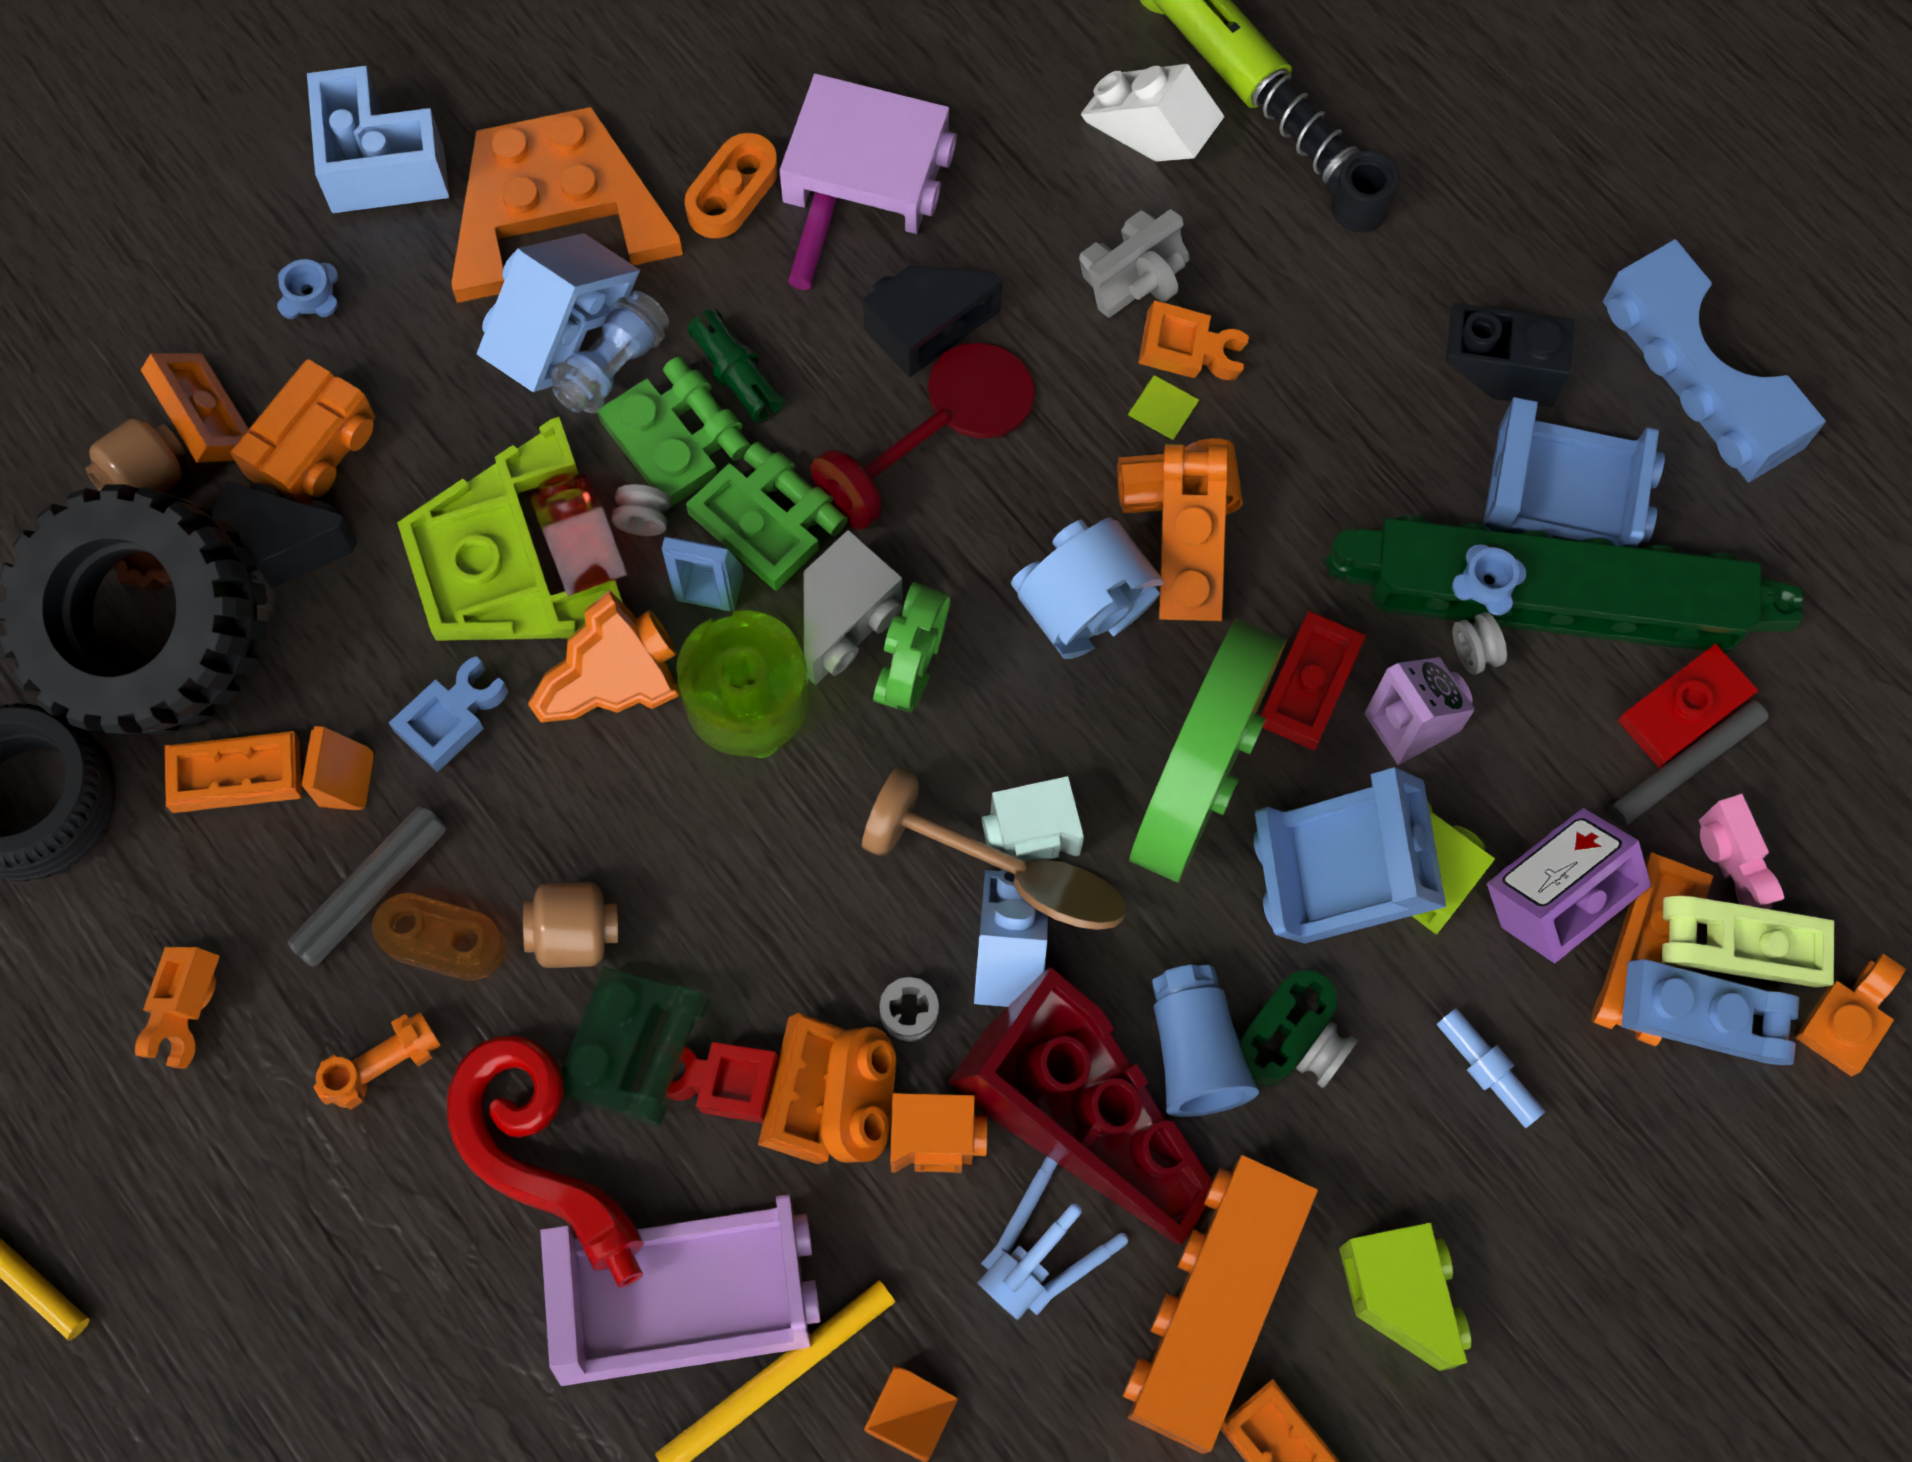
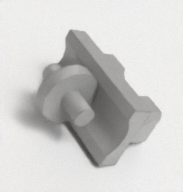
M1170 209L1160 217L1155 218L1141 210L1126 220L1121 230L1123 243L1114 250H1111L1103 243L1095 242L1080 253L1079 261L1083 278L1093 287L1097 308L1100 312L1110 318L1135 299L1140 300L1148 293H1151L1160 301H1168L1178 293V283L1175 274L1185 267V263L1190 260L1189 253L1181 238V228L1184 225L1182 216Z

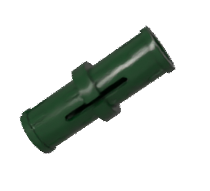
M712 308L703 311L704 316L710 323L708 325L709 330L697 315L690 322L687 333L696 341L714 365L713 374L722 386H729L755 423H763L769 420L768 415L763 410L765 408L764 403L774 416L777 415L785 405V398L775 389L759 368V358L750 345L741 344L717 309Z

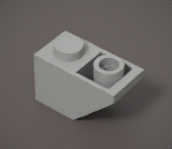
M849 530L804 571V660L806 676L814 685H817L829 672L836 676L845 670L856 657L859 651L857 646L873 630L880 634L888 629L896 614L900 615L903 608L901 605L903 603L902 577Z

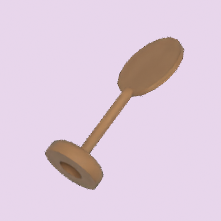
M898 766L887 778L867 821L862 839L863 850L879 856L885 855L895 847L905 828H908L1015 874L1013 885L1019 895L1033 908L1055 920L1076 927L1095 930L1114 928L1124 920L1127 904L1119 891L1104 879L1085 869L1065 862L1046 859L1024 862L1017 857L912 813L919 791V781L916 775Z

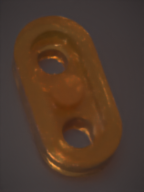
M402 893L390 897L380 905L373 918L372 932L374 939L390 958L456 979L475 981L485 978L499 966L504 955L502 934L489 917L473 910L418 894ZM411 915L416 918L415 926L411 931L405 934L395 933L396 922L401 917ZM468 933L478 935V942L472 950L468 952L457 951L456 944L461 936Z

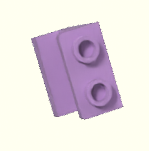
M814 73L780 167L783 202L805 208L810 192L814 191L900 213L905 216V231L917 234L923 215L932 217L936 210L941 182L935 180L939 167L949 168L954 155L957 134L949 132V107Z

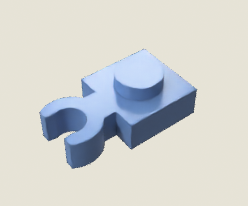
M477 656L468 659L461 665L456 675V684L449 691L435 679L389 722L393 731L436 772L441 770L484 729L480 720L474 714L478 710H487L498 706L507 696L508 689L500 678L493 681L486 689L477 690L473 688L474 681L486 671L482 661Z

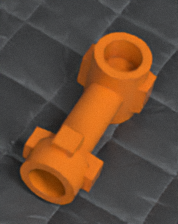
M421 1011L410 1018L405 1013L392 1021L391 1024L396 1034L354 1060L350 1061L344 1057L332 1055L322 1061L316 1073V1084L313 1086L320 1100L325 1105L334 1103L339 1107L351 1110L364 1102L363 1099L368 1089L367 1083L409 1057L418 1067L432 1059L430 1052L440 1047L441 1044Z

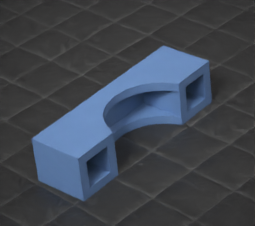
M1674 239L1619 271L1603 303L1607 307L1608 314L1613 323L1619 329L1626 331L1642 350L1649 368L1655 374L1663 376L1679 396L1686 414L1694 421L1700 422L1716 442L1723 460L1729 466L1737 468L1749 483L1804 450L1825 424L1826 420L1788 375L1758 377L1744 374L1723 363L1710 350L1701 333L1699 310L1701 302L1711 287L1712 282L1680 243Z

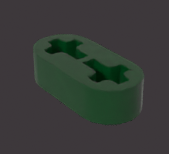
M1301 970L1292 973L1282 982L1244 1033L1239 1044L1257 1085L1273 1086L1286 1079L1332 1018L1337 1008V994L1333 984L1324 975L1311 970ZM1309 988L1318 995L1314 1005L1322 1013L1318 1015L1316 1012L1309 1010L1299 1023L1294 1025L1286 1019L1296 1003V999L1289 992L1292 990L1296 994L1302 995ZM1276 1031H1279L1287 1037L1277 1053V1057L1284 1064L1279 1066L1271 1062L1263 1069L1254 1062L1258 1051L1251 1043L1255 1041L1263 1046L1268 1043Z

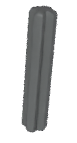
M422 805L416 807L289 938L287 944L290 949L306 964L310 966L318 965L440 839L446 830L443 822L428 808Z

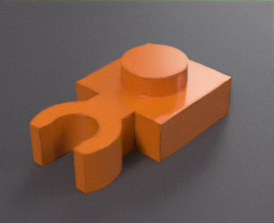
M1154 300L1147 311L1138 364L1194 379L1202 370V365H1206L1216 377L1223 380H1236L1242 373L1244 364L1228 359L1223 349L1227 348L1241 352L1248 343L1249 336L1237 329H1226L1219 334L1210 332L1211 315Z

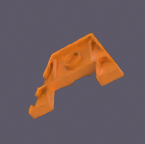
M591 107L476 130L451 282L457 303L500 294L505 280L502 277L504 263L499 240L507 237L619 215L632 265L683 255L678 233Z

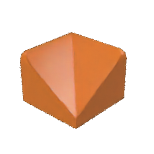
M895 1364L864 1431L922 1462H929L958 1398Z

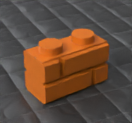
M308 359L299 367L230 453L242 473L254 483L268 485L280 491L286 499L307 504L312 497L320 498L328 492L336 478V467L349 450L358 451L367 443L373 431V420L376 417L366 396L360 389L340 377H334L330 371Z

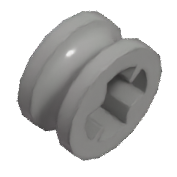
M630 484L617 489L615 501L620 507L615 508L612 512L611 520L613 525L627 533L641 536H656L666 531L668 522L663 513L670 509V496L657 488L647 485Z
M1488 612L1477 614L1472 624L1467 620H1460L1454 623L1452 635L1456 652L1461 663L1470 674L1482 673L1487 663L1492 667H1499L1506 663V642L1497 621Z
M913 977L900 978L889 984L881 995L879 1005L881 1022L887 1033L895 1039L905 1042L919 1041L928 1036L936 1026L939 1015L938 998L932 987L925 981ZM903 995H917V1005L920 1006L925 1002L928 1006V1012L917 1014L916 1024L914 1025L901 1024V1014L895 1017L891 1015V1007L901 1006Z
M1332 1021L1328 1023L1296 1068L1302 1074L1306 1071L1315 1073L1317 1076L1316 1084L1321 1088L1327 1085L1358 1042L1352 1035L1348 1038L1340 1037L1336 1030L1338 1025Z

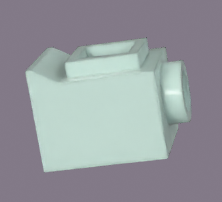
M1068 776L992 793L991 815L982 816V826L987 845L1017 857L1024 862L1059 858L1060 851L1073 856H1080L1084 835Z

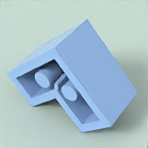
M367 66L307 73L315 175L332 213L449 198L445 151L431 108L382 114V107Z
M585 233L517 248L504 266L502 277L505 281L497 302L484 318L482 329L485 333L477 355L532 392L566 382L586 332L611 324L618 318L625 308L640 270Z

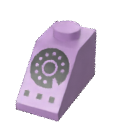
M1436 657L1400 662L1387 668L1364 714L1397 765H1400L1462 731L1475 709L1472 706L1470 689L1464 679L1456 672L1450 673L1442 659Z

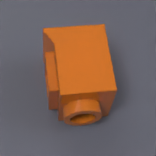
M893 1093L891 1173H896L911 1163H914L915 1172L962 1173V1164L972 1165L973 1156H986L987 1115H974V1095Z

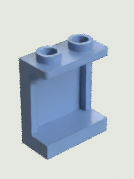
M1513 397L1499 426L1483 525L1488 526L1491 531L1514 534L1529 530L1544 531L1551 534L1553 538L1572 541L1604 538L1612 541L1615 546L1637 548L1640 542L1648 543L1653 534L1657 518V507L1649 505L1651 488L1655 489L1658 486L1665 462V454L1656 451L1659 430L1646 427L1640 438L1633 441L1536 421L1538 402Z
M1393 767L1370 774L1373 786L1288 812H1281L1271 807L1255 811L1257 831L1254 834V848L1259 861L1263 865L1267 889L1263 898V908L1275 935L1306 944L1446 907L1424 780Z

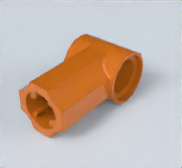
M1211 438L1189 444L1185 447V451H1209V445H1228L1226 515L1240 509L1243 505L1234 443L1225 439ZM1164 454L1118 457V494L1123 514L1162 511ZM1184 476L1183 495H1207V476Z

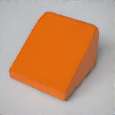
M314 726V730H311L302 786L318 807L362 810L367 805L374 753L367 746L326 727Z

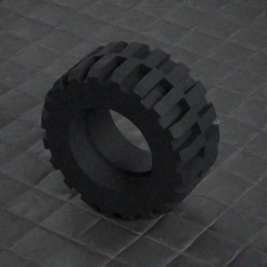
M105 484L100 491L85 488L68 495L66 499L68 507L50 504L36 516V521L40 525L39 529L36 532L23 529L13 544V548L20 552L15 563H4L0 574V582L7 584L5 601L0 600V621H5L7 635L0 636V646L4 658L17 659L20 666L13 670V676L24 691L40 692L36 697L37 704L52 716L65 715L70 725L85 730L105 731L106 733L163 734L179 731L182 724L197 725L212 717L214 709L211 704L228 705L240 692V687L234 682L238 674L251 676L259 661V658L250 654L254 639L265 640L268 624L266 621L257 620V605L268 603L265 584L252 582L250 573L256 571L259 565L251 549L235 545L239 541L240 534L227 521L213 518L212 510L197 502L145 487L140 489L126 484ZM146 551L152 553L160 561L172 581L176 597V617L171 635L161 652L141 669L134 672H125L108 659L97 641L93 625V605L97 590L111 568L133 553Z

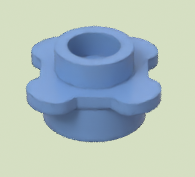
M300 259L291 262L280 270L278 280L283 297L278 301L277 308L283 317L295 319L300 314L314 313L320 317H328L336 311L338 302L333 296V284L338 280V273L333 265L329 263L319 264L309 259ZM313 288L310 294H303L304 290Z
M1482 544L1472 546L1466 553L1468 564L1463 574L1454 578L1452 590L1456 597L1461 600L1473 599L1486 605L1487 610L1491 614L1503 615L1511 609L1513 605L1511 594L1515 586L1523 583L1525 580L1526 569L1519 560H1516L1503 549L1489 548ZM1484 576H1492L1495 583L1487 584L1484 581Z

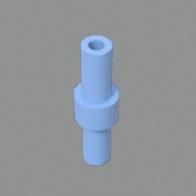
M1457 1008L1436 1024L1470 1063L1471 1067L1467 1069L1469 1074L1484 1091L1490 1087L1525 1129L1546 1112L1510 1070L1515 1066L1498 1045L1491 1048Z

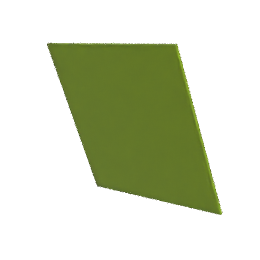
M1154 375L1128 413V416L1174 440L1199 402V399Z

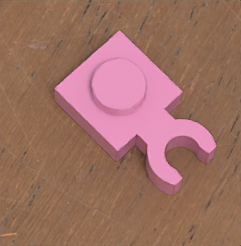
M1739 794L1718 801L1698 820L1701 825L1700 840L1708 858L1712 862L1718 863L1724 879L1732 876L1735 883L1737 900L1740 905L1772 909V903L1782 901L1784 895L1777 878L1767 869L1763 860L1769 854V851L1743 794Z

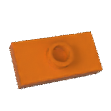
M295 731L165 745L166 807L172 813L302 799L300 738Z
M801 1013L788 1017L758 1145L815 1164L828 1161L830 1153L823 1142L821 1123L829 1055L834 1040L846 1029Z
M1273 1379L1225 1418L1220 1429L1246 1462H1340Z

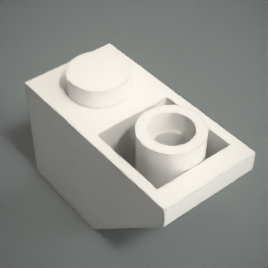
M1188 64L1166 67L1152 66L1148 69L1128 72L1114 71L1097 83L1093 91L1094 97L1081 113L1086 123L1155 162L1195 158L1225 117Z

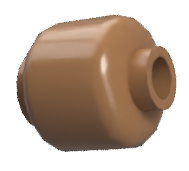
M131 418L92 443L89 449L91 464L85 467V470L98 491L105 484H126L140 489L145 487L168 493L182 482L183 473L178 458L183 456L185 451L179 440L166 425L160 424L153 428L142 419Z
M593 882L546 883L540 885L534 893V900H523L524 952H535L537 962L546 968L591 967L598 965L604 957L605 943H618L617 903L604 904L603 891L600 886Z

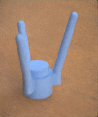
M1049 1157L1045 1158L1042 1166L1038 1169L996 1247L981 1262L988 1271L977 1283L1016 1320L1028 1308L1038 1315L1053 1297L1109 1259L1111 1255L1129 1242V1237L1126 1233L1117 1234L1042 1286L1041 1283L1049 1273L1039 1263L1082 1213L1081 1206L1073 1203L1050 1226L1028 1253L1018 1246L1009 1255L1057 1166V1163Z

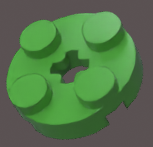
M915 582L911 584L904 603L902 616L897 614L894 616L887 633L884 651L893 654L891 667L884 666L880 673L874 691L873 702L910 713L914 712L930 677V674L926 673L932 655H937L950 607L949 593Z

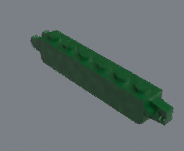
M1412 515L1400 516L1395 519L1385 518L1380 531L1360 528L1358 531H1355L1353 528L1350 530L1345 528L1343 532L1338 531L1335 541L1331 544L1329 557L1324 562L1329 572L1328 576H1332L1334 581L1337 579L1342 583L1345 580L1348 584L1371 586L1370 600L1384 613L1450 621L1467 620L1470 623H1474V618L1477 614L1488 612L1497 621L1499 627L1706 651L1714 644H1717L1725 654L1736 648L1750 632L1793 631L1801 623L1803 612L1801 607L1803 599L1802 588L1761 578V563L1739 561L1737 556L1729 553H1712L1705 556L1677 553L1674 548L1663 545H1653L1639 549L1615 546L1612 541L1604 538H1588L1581 541L1556 539L1551 534L1538 530L1514 534L1491 531L1488 526L1479 523H1464L1458 526L1431 524L1425 518ZM1482 544L1489 548L1503 549L1516 560H1519L1526 569L1525 580L1523 583L1516 585L1511 594L1513 605L1503 615L1491 614L1487 610L1486 605L1473 599L1461 600L1456 597L1452 590L1454 578L1463 574L1468 564L1466 553L1474 545ZM1484 576V581L1487 584L1495 583L1492 576Z

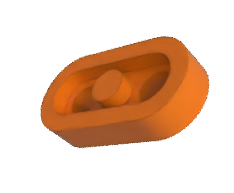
M741 133L729 138L691 184L685 195V209L688 222L695 232L704 237L714 239L733 234L741 227L772 187L778 176L776 150L767 138L755 133ZM752 167L757 169L753 174L741 173L745 168ZM716 209L725 211L720 215H707L710 211Z
M864 1027L845 1030L836 1037L831 1046L821 1132L824 1145L830 1155L843 1163L872 1161L880 1156L888 1141L896 1073V1054L889 1037L878 1028Z

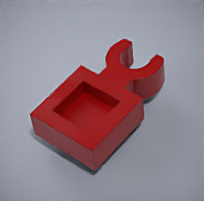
M712 1042L708 1060H701L689 1048L683 1045H668L665 1047L663 1054L670 1062L685 1064V1072L679 1080L674 1082L656 1080L655 1088L664 1097L673 1101H684L699 1093L696 1107L703 1114L763 1123L779 1059L776 1052Z

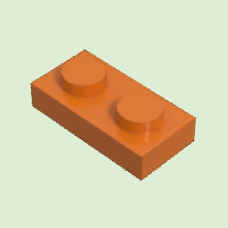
M150 353L141 368V372L196 463L235 461L230 452L249 428L202 353Z

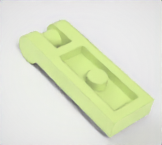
M1670 896L1663 898V919L1669 921V943L1662 944V964L1677 968L1701 969L1816 988L1834 985V920L1698 897ZM1697 923L1707 925V945L1696 944Z

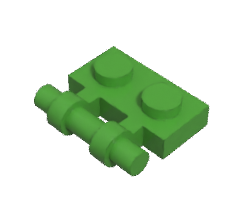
M682 357L671 359L663 368L664 374L673 384L672 389L660 395L651 382L645 379L597 410L602 425L649 486L657 488L670 496V508L705 486L717 475L716 466L708 456L723 448L732 461H737L744 457L746 451L751 446L741 433L743 425L730 409L723 410L710 394L711 384L700 370H691ZM691 408L704 424L703 428L693 435L690 434L678 418Z
M757 441L750 446L744 455V460L755 469L748 478L729 463L686 503L688 514L772 589L777 591L819 551L818 540L807 529L818 524L833 537L845 528L848 523V517L833 505L834 497L821 486L813 488L794 471L796 465L782 452L773 453L760 441ZM779 490L795 505L786 513L767 496L770 492Z

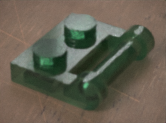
M603 967L561 1069L564 1078V1098L660 1127L668 1109V1106L663 1101L696 1019H704L711 1000L705 995L686 987H672ZM663 1010L669 1011V1016L638 1093H629Z

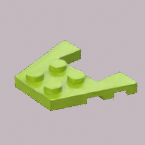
M560 417L550 419L539 427L540 434L519 448L512 445L495 456L496 463L470 481L466 482L464 479H461L397 522L428 624L436 641L569 638L586 624L585 609L609 590L622 602L614 576L550 595L518 494L578 475Z

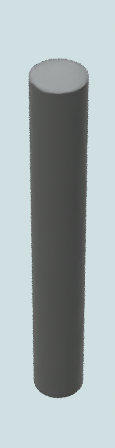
M1754 700L1747 703L1609 806L1612 818L1622 827L1629 825L1765 723L1769 718L1766 709Z

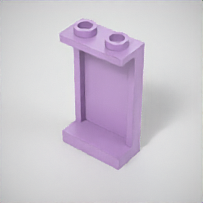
M790 1194L776 1196L777 1208L637 1229L644 1244L634 1256L643 1272V1276L636 1282L622 1288L617 1286L609 1269L595 1271L592 1268L578 1239H574L569 1226L540 1230L549 1367L560 1386L811 1347L808 1324L819 1323L821 1318L815 1280L802 1281L800 1257L812 1255L807 1213L794 1215Z

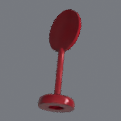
M986 343L961 344L946 351L933 365L927 385L930 406L935 411V414L864 467L851 455L843 451L827 450L823 452L811 464V475L815 486H821L834 497L833 505L848 517V526L856 530L867 529L878 519L882 511L881 497L873 479L943 426L947 425L959 434L978 439L1001 437L1019 428L1030 414L1035 395L1032 376L1021 360L1004 348Z

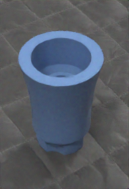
M1189 964L1166 970L1161 976L1154 978L1152 985L1157 1002L1153 1008L1160 1035L1165 1070L1167 1113L1176 1117L1202 1116L1230 1110L1256 1098L1259 1090L1244 1059L1231 1020L1225 991L1219 988L1215 968L1209 964Z

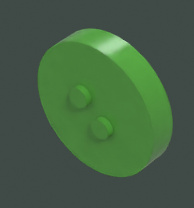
M1235 619L1212 662L1170 754L1135 839L1129 858L1130 862L1179 883L1212 812L1214 811L1221 815L1225 813L1239 781L1238 778L1229 774L1240 750L1251 754L1263 728L1266 718L1256 713L1278 664L1287 640L1286 638L1242 619Z

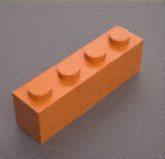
M1243 1155L1234 1164L1231 1172L1219 1167L1204 1202V1205L1215 1209L1207 1230L1203 1234L1193 1229L1177 1268L1188 1272L1178 1298L1169 1293L1165 1294L1151 1326L1150 1332L1161 1336L1151 1362L1140 1357L1138 1358L1122 1397L1134 1402L1128 1414V1419L1203 1455L1212 1451L1318 1189Z

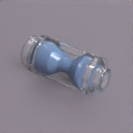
M640 291L632 292L629 297L618 298L612 305V311L607 315L603 323L601 337L587 351H579L570 355L564 362L558 363L551 370L550 375L555 384L552 391L559 402L575 413H580L582 410L591 414L597 413L603 407L604 399L612 390L614 375L629 359H637L644 356L651 348L658 347L664 340V330L669 325V318L663 308L653 298Z

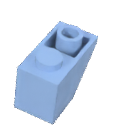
M985 870L974 1004L1008 1007L1044 972L1048 916L1033 908L1019 895L1013 885L1015 874L1005 870Z

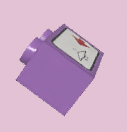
M1582 808L1559 827L1552 830L1544 839L1520 858L1505 867L1487 883L1501 928L1555 964L1650 888L1651 883L1639 841L1585 808Z

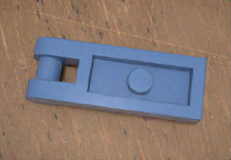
M1641 959L1628 962L1621 1027L1762 1063L1793 1065L1796 1043L1789 1041L1791 1020L1798 1019L1800 998L1788 993L1764 991ZM1754 1014L1763 1016L1762 1036L1752 1034Z

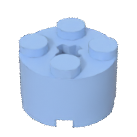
M1110 517L1090 528L1083 520H1078L1068 525L1052 541L1056 550L1042 562L1036 561L1023 568L1011 581V585L1018 593L1021 603L1064 659H1073L1095 649L1089 640L1094 635L1109 631L1114 637L1123 631L1155 602L1160 594L1155 586L1164 585L1162 577L1118 521Z

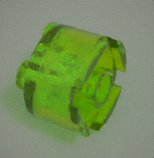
M733 611V616L724 617L712 622L711 618L700 624L687 637L677 660L678 687L687 720L694 732L706 744L720 752L734 756L764 758L774 754L780 746L789 741L804 722L810 701L806 661L797 639L784 623L771 615L758 611ZM748 680L755 681L752 685H746Z

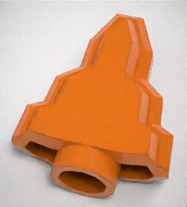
M609 590L585 609L586 624L568 638L566 659L545 672L528 705L541 723L577 719L596 707L619 713L641 703L650 709H654L681 695V691L665 662L677 654L676 647L663 624L652 611L648 610L635 618L632 612Z

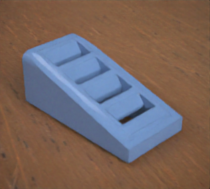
M665 537L662 552L674 599L680 602L730 612L731 610L735 611L744 576L743 566L728 549H724L721 546L681 538Z

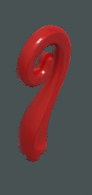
M519 1035L495 1037L471 1049L459 1063L449 1085L447 1097L449 1130L462 1159L476 1176L498 1192L517 1202L550 1213L564 1220L572 1228L581 1243L592 1268L595 1271L609 1269L619 1288L626 1287L639 1280L643 1276V1272L634 1254L643 1247L644 1242L625 1210L611 1196L589 1182L513 1158L500 1148L487 1127L483 1112V1100L489 1083L502 1071L509 1068H518L526 1071L533 1080L534 1092L532 1098L525 1106L519 1107L507 1098L497 1097L489 1106L490 1116L497 1128L507 1136L521 1138L537 1134L547 1128L557 1116L564 1099V1078L556 1059L536 1041Z

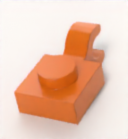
M198 947L164 948L143 1008L144 1011L151 1013L146 1027L141 1031L136 1040V1056L156 1058L160 1043L163 1039L167 1038L171 1044V1052L167 1058L166 1066L183 1069L189 1066L195 1054V1040L188 1029V1019L198 1020L201 1010L208 1004L216 986L214 971L220 957L219 955Z
M1883 953L1876 962L1871 960L1866 964L1851 990L1838 981L1834 982V985L1827 987L1795 1038L1851 1077L1860 1073L1894 1021L1893 1018L1879 1010L1878 1006L1900 981L1906 968Z

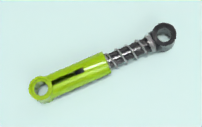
M1140 0L1142 5L1150 11L1165 14L1248 107L1257 108L1264 106V116L1268 119H1276L1279 122L1281 135L1292 137L1297 142V153L1302 156H1309L1314 161V172L1323 176L1326 190L1333 196L1331 202L1332 214L1340 225L1354 232H1369L1379 228L1384 223L1399 182L1398 168L1393 160L1385 154L1374 150L1360 151L1356 146H1347L1340 138L1342 130L1333 131L1323 120L1325 112L1320 111L1317 113L1306 101L1308 93L1300 94L1290 83L1292 66L1232 0ZM1360 189H1363V190L1369 191V192L1372 193V194H1366V193L1360 192L1359 190H1360Z

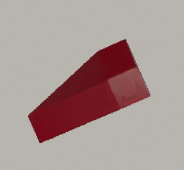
M1046 969L983 1031L948 1083L963 1095H974V1104L1008 1131L1054 1160L1061 1167L1176 1245H1181L1185 1242L1207 1207L1204 1205L1212 1180L1173 1121H1167L1145 1088V1085L1149 1082L1138 1065H1131L1110 1033L1115 1029L1104 1012L1054 969Z

